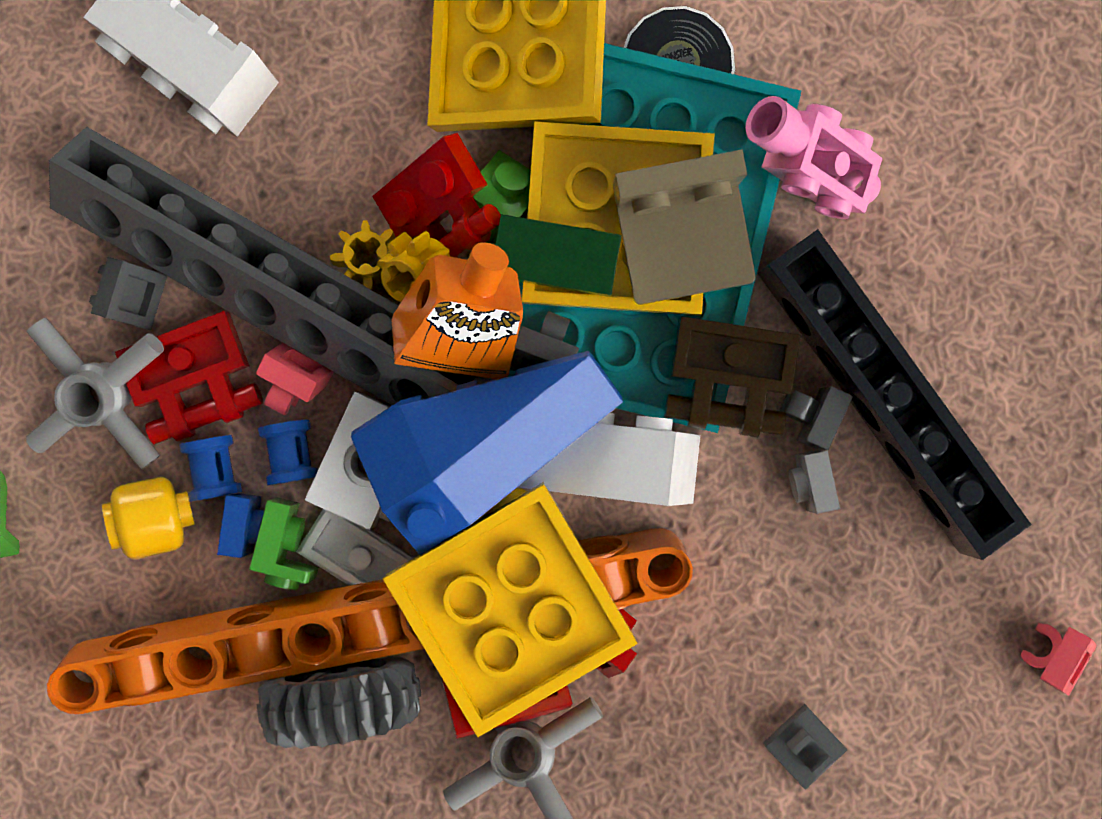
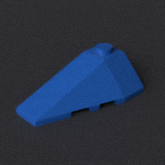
M585 351L517 369L514 376L479 385L477 380L457 385L456 391L422 399V396L418 395L400 400L353 430L351 439L382 512L417 553L422 555L474 523L623 403V398L590 351Z

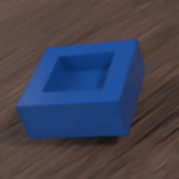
M242 493L226 495L217 555L242 558L254 552V545L257 542L264 510H260L262 496Z

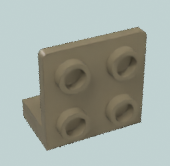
M743 149L615 174L613 191L633 297L636 304L642 305L751 284L755 281L756 276L738 186L747 176Z

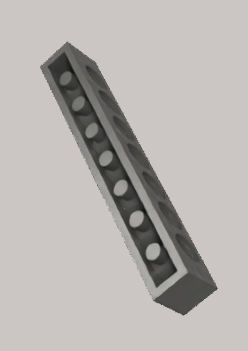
M88 127L83 129L49 160L50 209L391 405L396 404L400 400L421 395L422 399L456 391L457 385L477 380L479 385L487 383L491 379L394 364L392 317L398 305Z

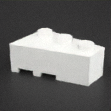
M181 0L95 1L84 16L90 24L101 32L95 42L124 65L131 56L147 68L141 77L167 98L171 99L176 91L181 93L193 103L187 112L215 134L224 126L234 135L238 136L279 83L254 50L241 41L238 45L233 43L218 31L219 27L203 14L198 16L182 4Z
M609 413L518 487L532 489L544 482L548 491L664 506L693 504L700 435L672 431L673 419L637 416L636 427L614 425L615 414Z

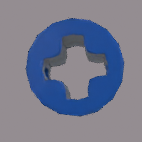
M310 420L289 421L258 428L259 437L266 439L271 474L266 476L267 486L315 478L318 468L311 466L306 432L311 429Z
M232 435L179 444L180 453L186 454L188 457L193 490L188 493L189 502L243 492L241 483L235 482L229 453V447L234 444Z

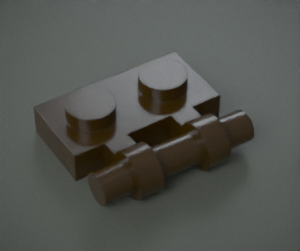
M680 317L671 376L691 379L694 382L691 397L667 395L664 417L686 420L687 427L706 429L707 424L737 428L740 435L758 438L760 432L783 435L786 426V412L765 409L767 392L792 394L801 335ZM714 383L746 388L743 405L712 401Z

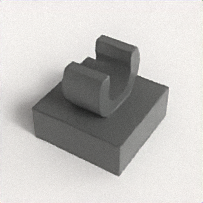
M107 257L106 264L101 265L98 270L102 277L97 294L91 295L89 300L93 306L91 314L151 330L167 275Z
M548 311L540 333L522 326L517 338L510 370L516 372L517 369L577 354L578 347L563 342L570 319Z
M832 386L820 388L815 399L794 390L792 394H786L779 411L786 412L787 417L803 423L796 439L797 441L817 450H829L853 396Z
M806 704L798 709L763 742L765 747L805 790L847 751V748Z

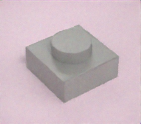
M814 450L795 454L797 467L789 469V482L796 503L805 502L806 511L815 514L840 509L828 451Z

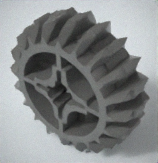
M393 656L270 679L258 689V720L263 728L266 742L283 748L295 746L300 749L310 746L322 748L332 744L344 745L355 740H366L368 737L375 735H386L389 730L401 729L404 725L411 723L418 717L420 712L419 697L422 696L419 677H416L414 663L403 657Z

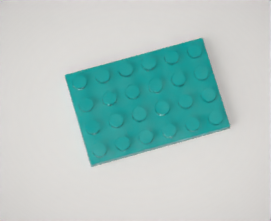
M604 43L601 123L580 125L715 134L713 155L743 149L747 176L738 186L755 276H757L780 179L762 168L766 151L749 140L745 129L746 121L753 107L762 99L770 96L780 97L797 109L802 91ZM519 281V287H520V293H521V299H522L523 282H520V281ZM755 281L747 285L703 293V307L700 316L522 304L523 318L520 330L523 326L540 333L548 311L570 319L563 342L578 347L577 353L590 351L623 398V403L616 409L649 417L666 418L664 413L667 395L691 397L694 382L691 379L671 376L679 318L689 317L744 326ZM509 370L508 377L514 376L516 372ZM714 383L711 400L725 403L730 385ZM673 419L674 423L687 426L686 420ZM707 424L706 429L702 430L718 433L719 426Z

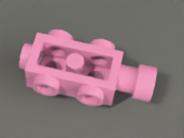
M770 96L762 99L749 113L745 127L749 140L766 151L762 168L782 180L781 188L786 192L809 198L816 202L814 209L823 215L837 219H848L850 212L865 213L868 204L877 197L881 188V181L877 175L883 158L871 150L873 137L859 130L842 129L839 126L842 114L831 107L810 104L807 105L805 111H798L780 97ZM863 180L861 186L857 190H855L857 184H859V182Z

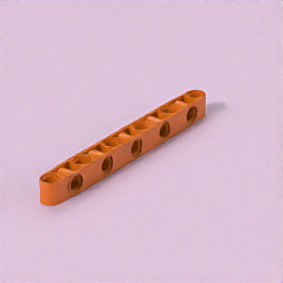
M653 528L617 536L607 535L578 540L619 610L630 605L669 598L680 594L688 587L692 579L693 566L680 538L674 532L667 529ZM660 554L676 556L673 564L664 570L648 568L651 560ZM383 579L142 626L120 634L80 642L68 651L50 675L47 683V695L52 704L60 711L69 714H84L124 705H144L421 650L424 647ZM316 623L328 630L329 635L323 638H315L308 635L302 626ZM188 648H202L210 654L212 659H197L190 654ZM73 670L86 673L91 677L93 683L81 681Z

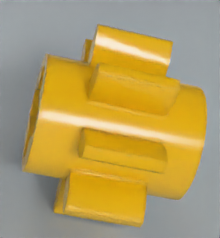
M363 220L361 231L351 236L342 230L338 233L344 244L343 253L330 255V261L333 266L339 268L348 267L344 275L375 292L374 285L382 283V268L378 265L373 268L367 263L360 266L356 255L362 249L368 254L376 250L377 257L380 260L390 253L387 244L395 239L393 230L387 229L379 236L372 232L368 221Z
M424 231L413 240L404 232L387 244L390 253L378 260L377 265L382 268L381 280L385 290L395 300L402 302L430 258L437 255L450 256V251L438 240L430 238L427 231Z

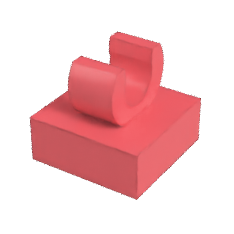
M282 342L264 354L256 375L273 384L267 394L264 405L285 416L290 406L295 407L299 399L308 403L323 391L334 372Z
M1038 623L1035 630L1052 641V651L1045 657H1037L1031 652L1023 650L1020 656L1031 667L1044 670L1040 677L1041 680L1069 696L1097 645L1093 639L1071 627L1068 628L1064 637H1062L1054 627Z

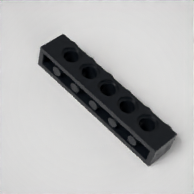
M818 229L758 272L760 278L841 390L853 396L851 404L960 554L984 560L1032 525Z

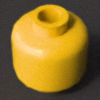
M154 477L119 485L112 491L111 502L102 504L103 518L111 549L121 548L123 553L132 560L179 549L184 542L183 527L195 525L187 491L175 494L172 482L166 477Z

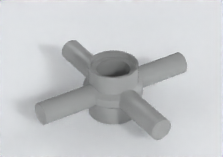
M47 318L39 320L27 330L29 336L64 376V379L56 387L54 394L57 410L26 436L27 444L32 450L37 453L45 452L74 426L104 425L141 470L160 456L123 411L131 400L126 383L164 351L163 344L156 336L147 333L113 363L92 362L84 364ZM89 385L98 394L99 403L92 397Z
M589 697L543 727L533 722L521 721L495 728L498 734L491 745L490 761L443 790L448 805L456 811L504 780L513 786L528 787L546 819H573L548 774L554 763L555 747L603 718L599 706L592 697ZM519 737L527 739L532 744L535 752L534 762L527 771L520 769L512 759V746Z

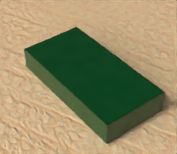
M501 214L496 246L505 251L509 258L507 267H511L517 272L520 282L611 297L622 235Z

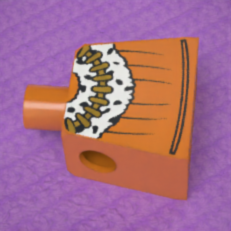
M484 242L478 243L473 247L468 260L445 255H437L430 258L393 314L394 364L491 379L508 377L523 318V306L518 274L511 267H507L509 258L504 250L494 244Z

